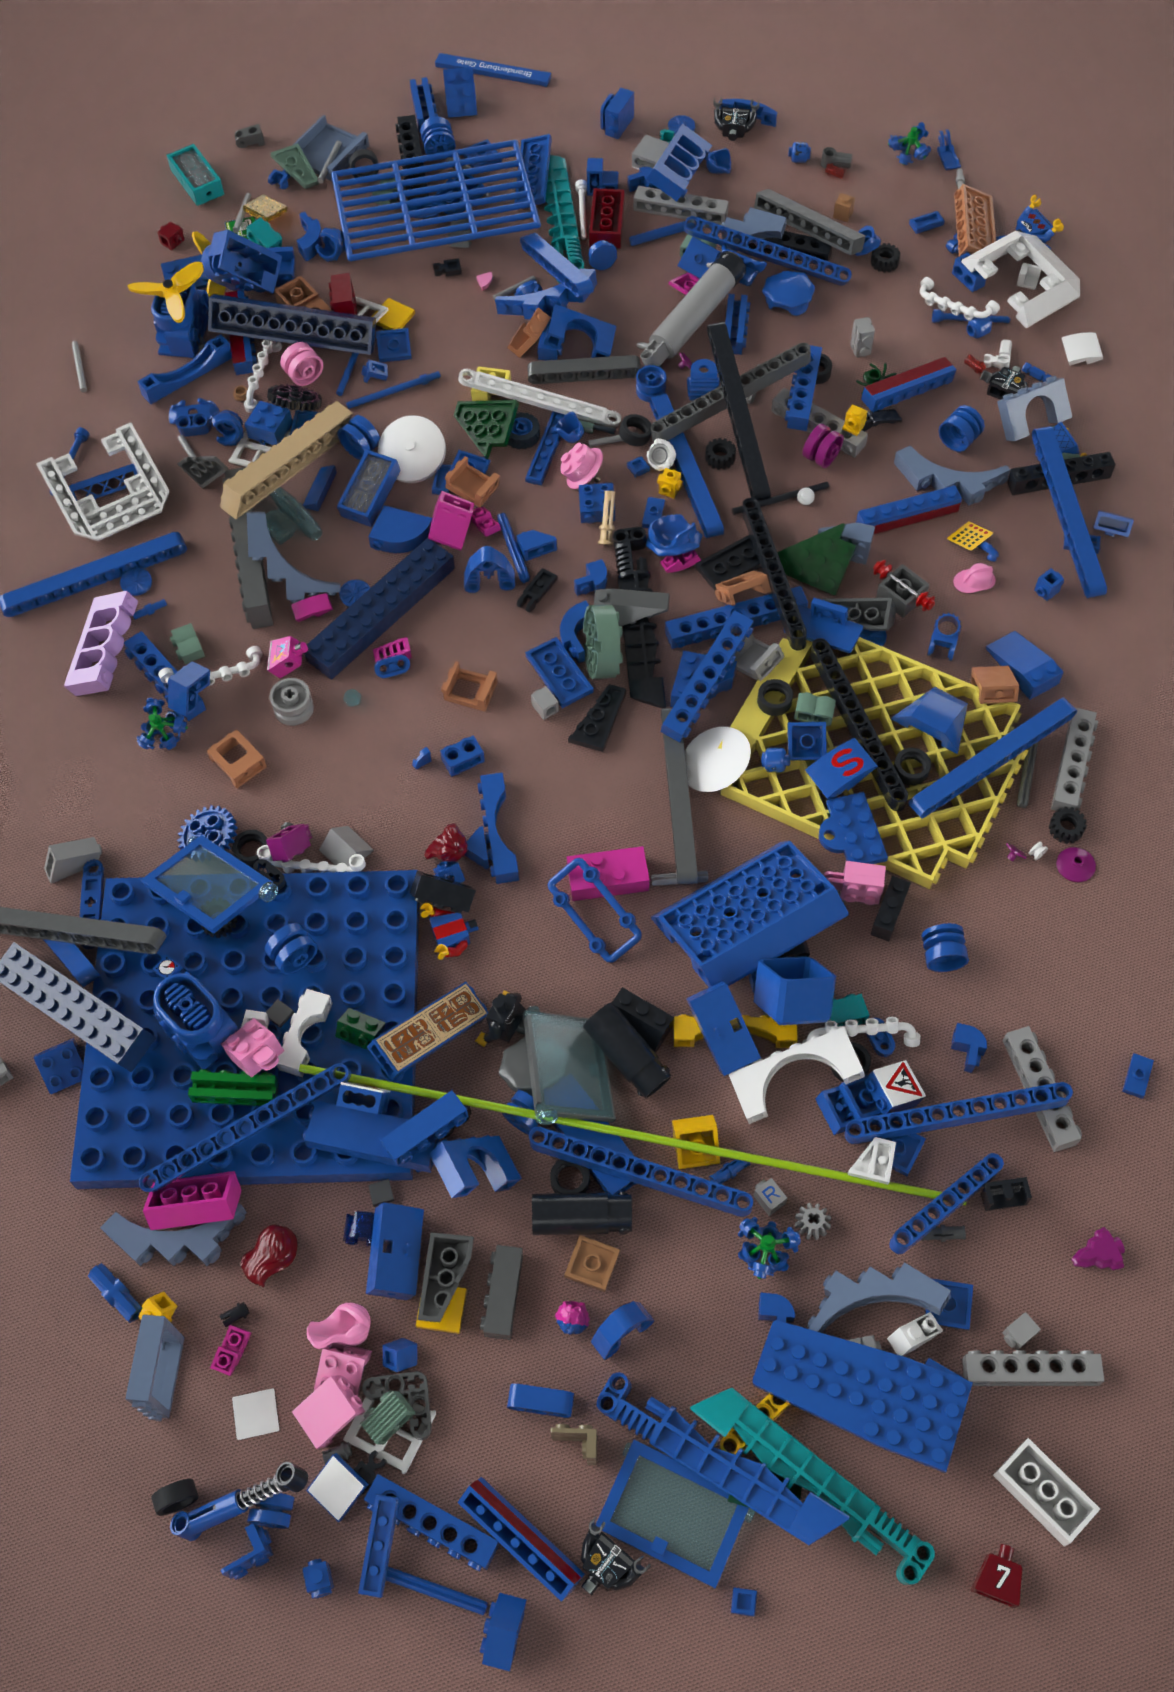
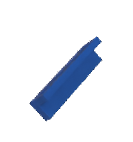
M130 464L77 482L68 487L76 501L78 500L74 491L80 489L88 492L86 497L91 493L94 495V499L126 489V485L121 486L122 482H124L125 474L132 471L134 475L138 473L134 464ZM115 478L120 480L119 486L115 489L107 486L109 479ZM98 483L104 486L102 493L95 494L91 492L93 485Z

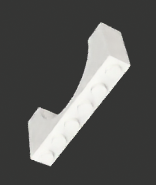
M844 1027L832 1028L827 1034L822 1036L815 1035L805 1043L793 1044L788 1050L783 1052L776 1051L764 1060L759 1059L752 1062L751 1065L742 1067L729 1074L749 1124L768 1117L765 1103L768 1084L774 1074L790 1062L802 1059L823 1062L832 1067L841 1076L845 1084L865 1077Z

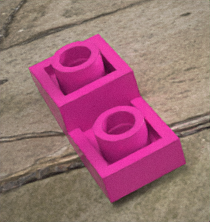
M478 507L473 510L471 520L485 537L501 530L499 523L492 518L490 511L485 507Z
M692 550L680 556H667L660 563L667 573H672L689 568L701 561L695 550Z
M327 593L312 596L291 605L295 619L298 622L313 615L319 617L333 610Z
M229 1325L222 1346L218 1347L210 1368L231 1376L242 1357L252 1332Z

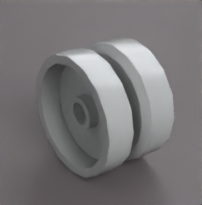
M286 678L277 682L271 689L269 698L275 717L281 723L296 726L304 723L311 717L314 705L308 685L304 681L297 678Z

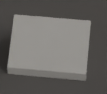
M342 826L330 829L319 851L334 865L345 863L347 866H350L349 858L352 855L360 854L365 859L373 852V849L349 826Z

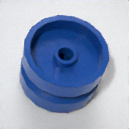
M355 415L349 420L348 424L343 425L337 432L340 443L345 450L361 460L366 449L370 451L376 449L380 440L375 427L369 420L360 415Z
M291 923L276 931L267 941L264 950L268 957L275 961V965L280 972L287 975L293 974L305 967L316 955L318 946L308 936L301 924Z

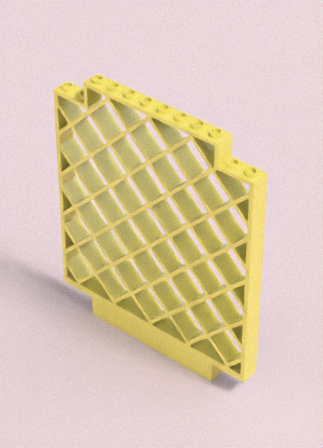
M859 637L851 655L837 659L842 670L857 667L863 681L851 683L850 685L856 695L868 692L874 707L864 709L869 720L880 718L886 732L878 735L882 745L891 744L897 756L900 751L904 750L901 741L922 736L928 750L926 754L929 756L931 763H934L940 778L949 773L944 762L945 759L964 755L966 760H969L976 755L975 751L987 748L1014 730L1015 727L1012 725L1013 723H1018L1022 714L1019 712L1021 705L1015 702L980 704V690L977 686ZM782 638L779 646L785 657L763 680H757L731 724V728L739 730L748 739L751 749L750 757L757 750L761 759L762 753L766 751L765 748L788 742L787 723L789 721L786 713L796 710L798 698L792 700V706L788 712L777 716L783 731L763 736L774 716L764 713L759 708L757 703L758 690L767 680L778 679L787 682L791 687L795 681L801 693H811L806 679L820 676L815 664L803 667L811 654L812 641L807 640L804 649L794 650L791 648L788 639ZM879 660L889 664L892 673L874 678L871 677L866 666L868 663ZM922 678L929 681L933 688L937 687L954 697L965 696L972 699L976 709L966 712L964 725L982 720L989 736L969 741L963 728L959 751L956 754L945 747L938 749L932 736L913 726L895 730L889 715L899 713L924 695L914 696L907 682ZM898 684L904 699L883 704L877 689ZM828 690L813 693L817 697H831ZM770 691L764 695V699L771 704L785 702L783 700L786 696L779 691ZM1002 714L1011 716L1004 732H999L993 717ZM841 715L833 717L831 726H826L827 753L838 747L833 746L828 731L847 727ZM722 741L718 746L719 749H722ZM1029 750L1023 751L1017 755L1015 760L1011 759L977 782L984 799L964 804L960 795L951 800L953 807L933 812L925 818L918 816L901 821L897 811H893L888 806L872 773L868 774L860 782L872 779L879 796L867 799L870 810L884 807L891 822L889 825L877 828L880 837L885 838L896 835L903 849V853L888 856L887 861L874 865L886 866L885 870L927 889H930L933 883L937 884L941 876L938 872L940 868H945L948 861L967 869L969 863H974L978 854L975 851L977 847L981 849L985 840L982 836L984 832L989 833L993 824L990 820L997 817L1000 810L997 806L999 803L1003 804L1007 796L1005 790L1006 788H1011L1014 782L1012 776L1013 774H1018L1021 768L1019 762L1020 760H1025ZM907 759L901 763L902 769L910 774H915L913 768L922 766L921 763L913 759ZM790 760V765L786 766L784 772H767L765 767L762 766L745 770L734 783L721 789L720 795L819 839L820 829L818 824H822L824 820L831 817L829 810H825L819 793H822V791L805 771L808 768L807 766H810L817 760ZM799 769L805 785L782 791L776 775ZM1008 773L998 795L995 796L987 779ZM768 777L774 791L773 794L756 797L748 793L745 783ZM936 781L921 785H909L910 788H906L908 792L907 800H910ZM852 788L849 791H843L844 796L854 794ZM810 796L817 812L800 817L791 813L787 802ZM990 809L980 832L977 833L969 814ZM959 818L966 835L945 841L937 823ZM928 826L935 844L913 850L906 832ZM830 833L824 835L828 840L834 839V836ZM972 846L968 855L957 851V849ZM940 854L941 857L932 874L924 873L918 860Z

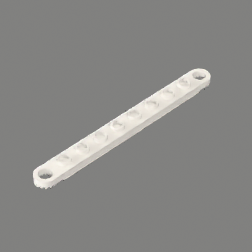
M468 368L461 370L459 373V382L467 387L561 414L575 412L579 419L606 427L616 428L621 422V415L618 412L607 410V408L483 372H475L471 369L468 370ZM468 375L471 377V379L466 380V378H463V376ZM609 417H613V418H615L617 421H615V422L613 421V422H612V421L609 420Z

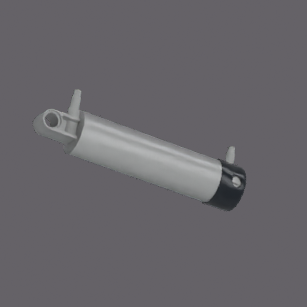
M723 251L714 262H708L706 266L709 269L649 337V343H637L638 348L644 349L640 355L644 366H660L666 359H672L726 295L745 276L746 265L737 254L731 251Z

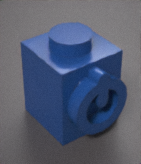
M1050 568L1038 578L1034 591L1048 601L1060 592L1064 578L1059 572Z
M322 1559L308 1562V1566L302 1568L307 1593L311 1595L312 1599L330 1595L334 1584L329 1563L326 1561L322 1562Z

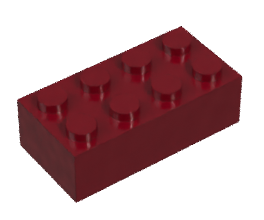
M593 189L589 248L596 242L604 240L613 244L616 249H621L625 190Z

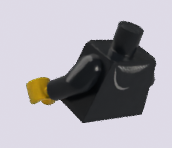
M503 990V994H499L493 1000L492 1007L486 1016L489 1032L485 1034L481 1031L475 1042L482 1047L498 1039L510 1042L523 1019V1013L527 1011L520 1003L522 997L519 993H509Z

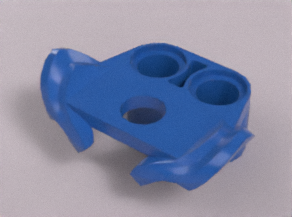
M722 245V252H734L743 260L746 265V274L739 283L750 287L757 274L765 269L767 262L754 260L728 249L726 245Z
M198 398L199 404L185 406V400H181L179 403L171 406L169 410V423L176 424L179 433L185 437L207 434L211 430L213 417L220 413L218 406L213 401ZM191 410H197V411H198V413L189 414V412H190Z

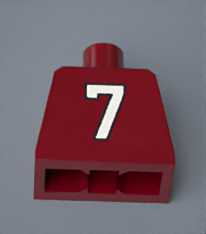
M1001 1544L998 1556L991 1553L986 1555L971 1587V1592L1012 1608L1019 1607L1022 1565L1012 1562L1015 1550L1013 1547Z

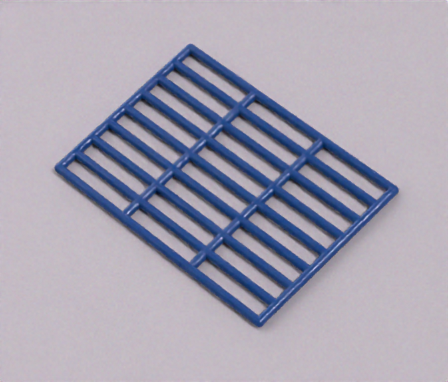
M516 139L338 170L331 173L347 259L350 262L541 227L522 153ZM507 147L514 148L512 151L466 159L459 158V156ZM515 156L517 158V160L462 170V166L476 164ZM450 157L454 159V161L399 170V166ZM518 166L520 169L518 171L506 172L465 180L464 176L479 174ZM456 167V171L406 180L401 179L402 176ZM393 168L392 172L338 180V177ZM456 177L459 179V181L410 190H404L403 188L405 186ZM522 177V181L467 190V186ZM395 178V182L344 191L340 190V187ZM461 187L460 192L406 201V197ZM520 187L525 188V191L475 200H470L469 196ZM394 188L398 190V192L348 201L342 200L343 197ZM527 197L528 201L514 203L475 211L472 210V207L474 206H480ZM458 198L464 199V202L408 211V207ZM400 199V202L346 212L344 210L346 207ZM466 208L464 213L413 222L410 220L412 217ZM530 208L531 212L475 221L474 218ZM402 209V213L351 222L346 221V218ZM533 218L534 221L532 223L481 232L477 230L479 227ZM404 219L405 222L351 233L348 231L350 228ZM462 219L469 220V223L413 232L412 229ZM468 229H471L472 232L470 234L431 241L415 242V239ZM407 231V234L351 243L350 239L389 232ZM409 240V244L358 254H353L352 251Z

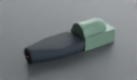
M579 420L583 425L585 433L593 434L594 430L615 435L616 428L604 427Z

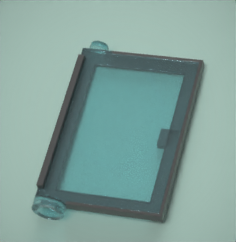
M531 1006L527 1011H524L523 1020L537 1122L542 1125H549L556 1122L558 1117L614 1122L616 1117L606 1054L583 1028V1025L589 1018L541 1013L539 1007Z

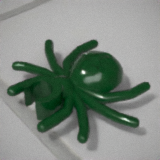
M870 363L869 365L874 369L863 374L865 383L856 380V383L868 386L895 376L897 373L885 376L887 364L885 363L881 375L878 367Z

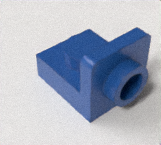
M368 360L366 366L362 368L364 382L368 383L370 377L386 381L388 378L387 364Z

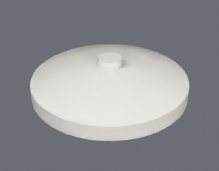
M405 416L395 420L384 430L379 440L378 453L398 461L401 471L396 480L404 483H419L429 479L440 469L446 455V443L440 429L429 419L421 416Z

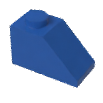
M535 530L516 535L517 544L524 561L557 551V539L554 536Z

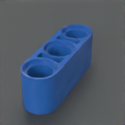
M510 1384L507 1408L522 1412L571 1418L574 1393L523 1384Z

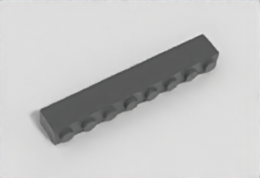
M770 189L757 192L754 204L755 209L786 217L788 225L846 254L853 255L862 251L865 235Z

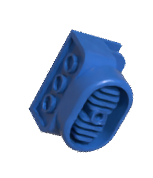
M187 971L166 977L156 987L153 996L154 1017L159 1021V1025L163 1028L164 1033L170 1040H174L176 1046L183 1054L187 1052L202 1069H209L227 1054L221 1044L230 1035L239 1030L237 1025L219 1006L217 1000L202 983Z

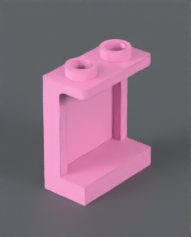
M341 1375L330 1376L292 1411L316 1449L328 1447L333 1442L332 1438L356 1416L362 1415L365 1412L361 1399L353 1394L349 1388V1382Z

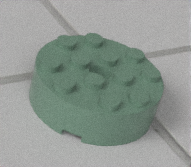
M589 605L585 611L583 633L586 634V643H583L587 672L592 679H610L620 674L619 663L623 662L622 652H620L622 626L618 625L619 612L615 611L613 605Z

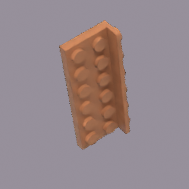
M962 184L954 194L959 257L967 251L973 254L996 241L992 196Z

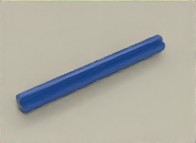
M685 221L630 236L629 243L631 246L683 232ZM694 223L687 224L690 229L696 227Z
M505 513L498 514L497 520L522 583L529 582L530 576Z
M391 1567L387 1569L386 1581L480 1615H484L488 1606L486 1601Z

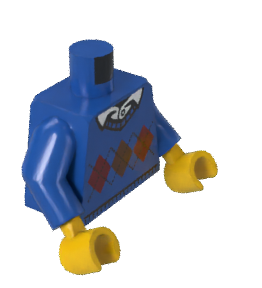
M1033 195L1030 199L1031 205L1025 208L1017 220L1015 231L1036 235L1043 243H1046L1055 235L1056 231H1062L1064 225L1059 218L1055 219L1052 225L1038 209H1033L1041 205V199L1039 198L1034 202L1037 196Z

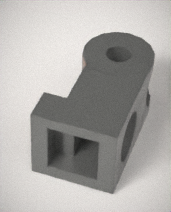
M260 124L239 129L234 134L236 145L239 148H246L248 145L256 143L259 146L265 145Z

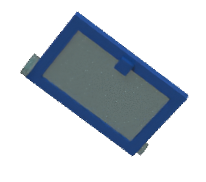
M203 835L199 837L192 836L188 840L187 846L141 879L143 885L213 934L260 898L265 902H270L278 893V886Z
M633 1440L632 1444L627 1442L622 1453L625 1456V1460L596 1526L601 1527L602 1523L605 1522L603 1532L716 1589L743 1522L751 1524L756 1511L728 1502V1493L675 1459L636 1440Z

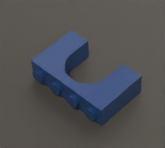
M557 304L554 305L550 314L551 319L548 323L544 344L559 349L565 332L576 329L586 333L592 340L591 358L610 357L616 331L615 325Z
M486 1135L480 1138L473 1136L468 1139L457 1138L452 1141L445 1139L439 1141L435 1145L436 1148L429 1153L451 1198L467 1196L479 1185L467 1158L475 1161L483 1169L495 1192L509 1190L522 1179L500 1136Z

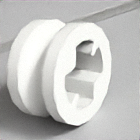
M1041 841L1034 845L1028 853L1030 856L1033 855L1035 860L1040 859L1048 850L1046 846H1042L1043 843Z

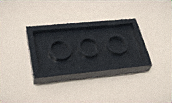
M750 535L699 561L695 565L697 571L714 591L717 590L715 584L761 567Z

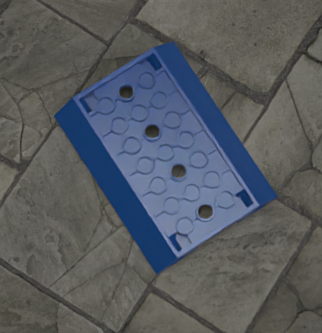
M784 841L651 916V919L671 943L676 941L690 957L695 972L708 987H711L722 981L727 983L728 986L757 970L758 960L781 956L847 917L849 912L836 888L791 841ZM794 874L801 875L798 878L791 877ZM761 893L768 894L765 897H759ZM729 912L735 913L733 916L730 917L725 916ZM694 932H701L699 936H692Z

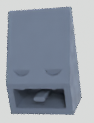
M858 522L846 524L841 539L857 545L851 561L866 565L872 546L875 526ZM835 526L819 528L818 534Z

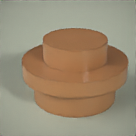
M243 385L235 387L233 392L234 399L245 401L248 389Z

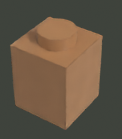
M840 193L835 202L833 218L848 222L853 214L855 197Z

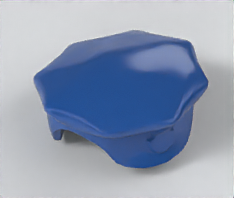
M785 270L767 277L762 293L765 295V300L770 310L773 307H780L788 310L791 315L797 316L805 313L808 309L815 286L805 273Z
M681 514L666 515L657 518L650 524L646 547L657 556H677L699 548L703 535L696 530L694 522L690 525Z

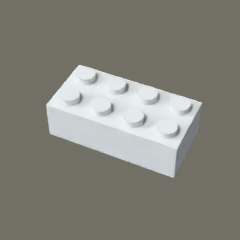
M1029 1438L993 1474L1064 1547L1076 1538L1100 1510Z

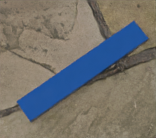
M552 412L526 475L525 482L542 486L561 439V436L553 428L565 414Z

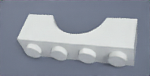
M306 989L305 994L301 995L298 1002V1011L291 1018L290 1030L283 1037L284 1044L282 1048L284 1052L278 1056L279 1062L277 1064L280 1071L303 1077L304 1073L299 1072L300 1064L308 1065L310 1057L308 1052L301 1046V1038L309 1026L326 1021L333 1004L330 995Z

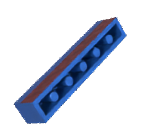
M241 291L225 292V296L249 299ZM230 335L232 361L236 375L253 373L252 366L257 364L256 355H253V353H256L255 344L252 343L254 338Z
M942 357L865 386L861 400L871 412L882 410L890 405H895L903 400L951 383L957 369L946 357Z
M951 486L860 510L857 514L856 523L875 526L874 534L959 512L962 497L956 486Z
M482 1477L469 1485L457 1502L561 1602L575 1589L585 1575Z

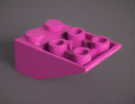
M441 491L435 505L428 539L461 551L472 517L474 503Z

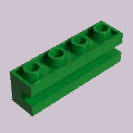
M201 1069L199 1072L192 1071L191 1081L193 1085L189 1087L188 1096L192 1103L263 1106L277 1098L279 1082L276 1075L267 1072L261 1073V1075H254L251 1078L244 1071L236 1074L226 1070L216 1073Z

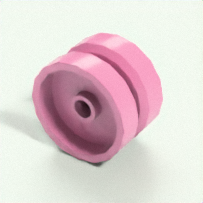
M297 342L289 346L284 351L280 360L281 368L299 386L313 383L322 373L324 366L323 360L305 342Z

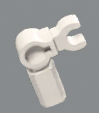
M1011 340L1001 341L999 355L985 354L983 367L995 366V368L1000 370L1003 367L1009 368L1012 348Z

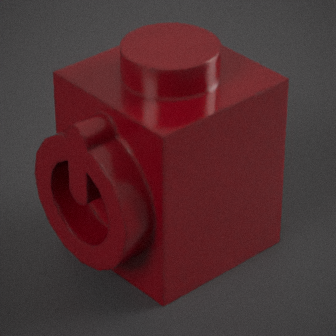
M171 221L166 225H162L157 232L160 243L171 251L185 240L183 229Z

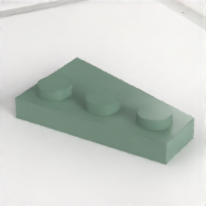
M299 144L271 152L270 157L302 187L307 189L319 184L317 181L318 177Z

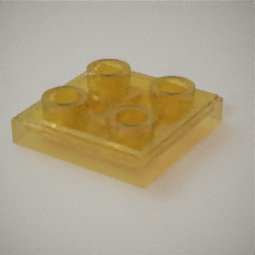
M263 194L244 204L243 210L251 216L261 217L264 221L271 222L274 218L287 212V206Z

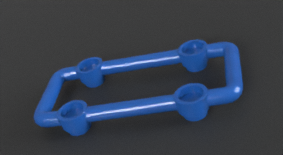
M575 858L548 881V889L554 896V904L567 912L589 940L590 950L593 953L600 954L606 962L613 963L641 940L642 932L636 925V917L622 908L599 879V870L595 867H590L584 859ZM577 866H580L584 871V879L597 887L620 916V925L630 929L634 934L631 939L611 955L606 951L605 941L602 938L595 937L569 904V895L565 892H560L555 886Z

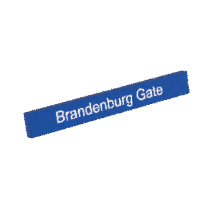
M439 53L435 61V67L439 68L473 67V74L545 87L548 86L551 79L550 72Z

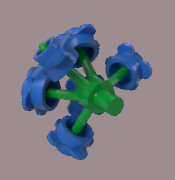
M923 122L913 126L907 137L890 135L891 139H888L890 149L893 148V151H903L900 153V156H896L903 165L913 163L914 161L911 160L913 155L915 159L923 160L931 151L930 146L927 147L925 143H919L922 137H927L929 134ZM911 145H916L914 154H909Z
M148 698L143 710L148 712L149 721L141 725V730L145 731V733L136 737L138 745L144 749H154V736L162 734L159 747L161 749L167 748V750L176 747L177 742L180 741L181 733H185L186 729H188L187 722H184L185 716L176 711H168L165 718H162L159 714L162 712V706L165 704L164 700ZM169 726L173 729V733H166L163 728Z
M756 1217L752 1219L746 1218L739 1226L738 1236H746L748 1239L756 1236L761 1241L758 1246L753 1243L744 1242L742 1250L738 1252L739 1258L748 1263V1269L754 1271L753 1275L757 1276L758 1279H766L767 1275L774 1276L773 1273L776 1271L788 1270V1253L775 1251L774 1248L776 1244H783L785 1249H792L794 1253L798 1252V1245L801 1242L798 1232L793 1231L792 1227H788L787 1231L782 1234L776 1228L777 1224L774 1221H769L765 1227H759ZM760 1250H762V1251H763V1255H762L761 1262H756V1260H758V1259L760 1258V1256H761ZM771 1252V1254L768 1257V1262L770 1265L765 1264L767 1254Z

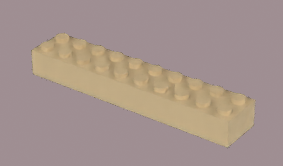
M338 401L328 405L324 411L317 413L313 419L306 421L299 429H295L290 436L284 437L279 444L273 445L268 452L262 453L257 460L250 462L245 469L239 470L234 477L227 479L223 484L220 508L233 518L238 519L340 442L337 432L343 425L348 424L352 417V412Z

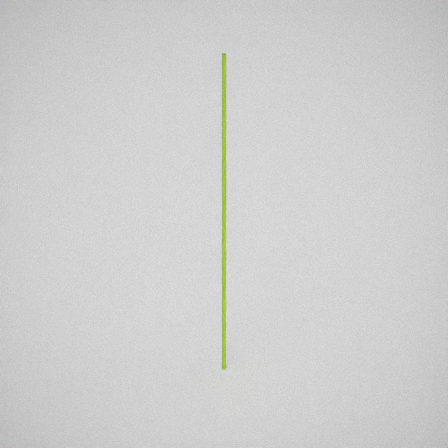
M300 1064L299 1072L317 1075L326 1070L325 1068ZM340 1071L335 1072L337 1079L344 1078L346 1074ZM351 1074L350 1079L347 1081L436 1100L447 1094L445 1092ZM456 1095L462 1104L466 1106L935 1199L942 1193L895 1182H889L887 1185L850 1176L845 1172L580 1119L535 1115L534 1110Z

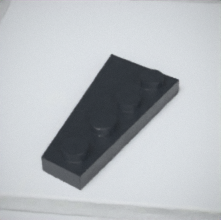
M609 684L596 700L593 708H590L584 720L580 721L574 733L568 737V742L603 752L626 695V689Z

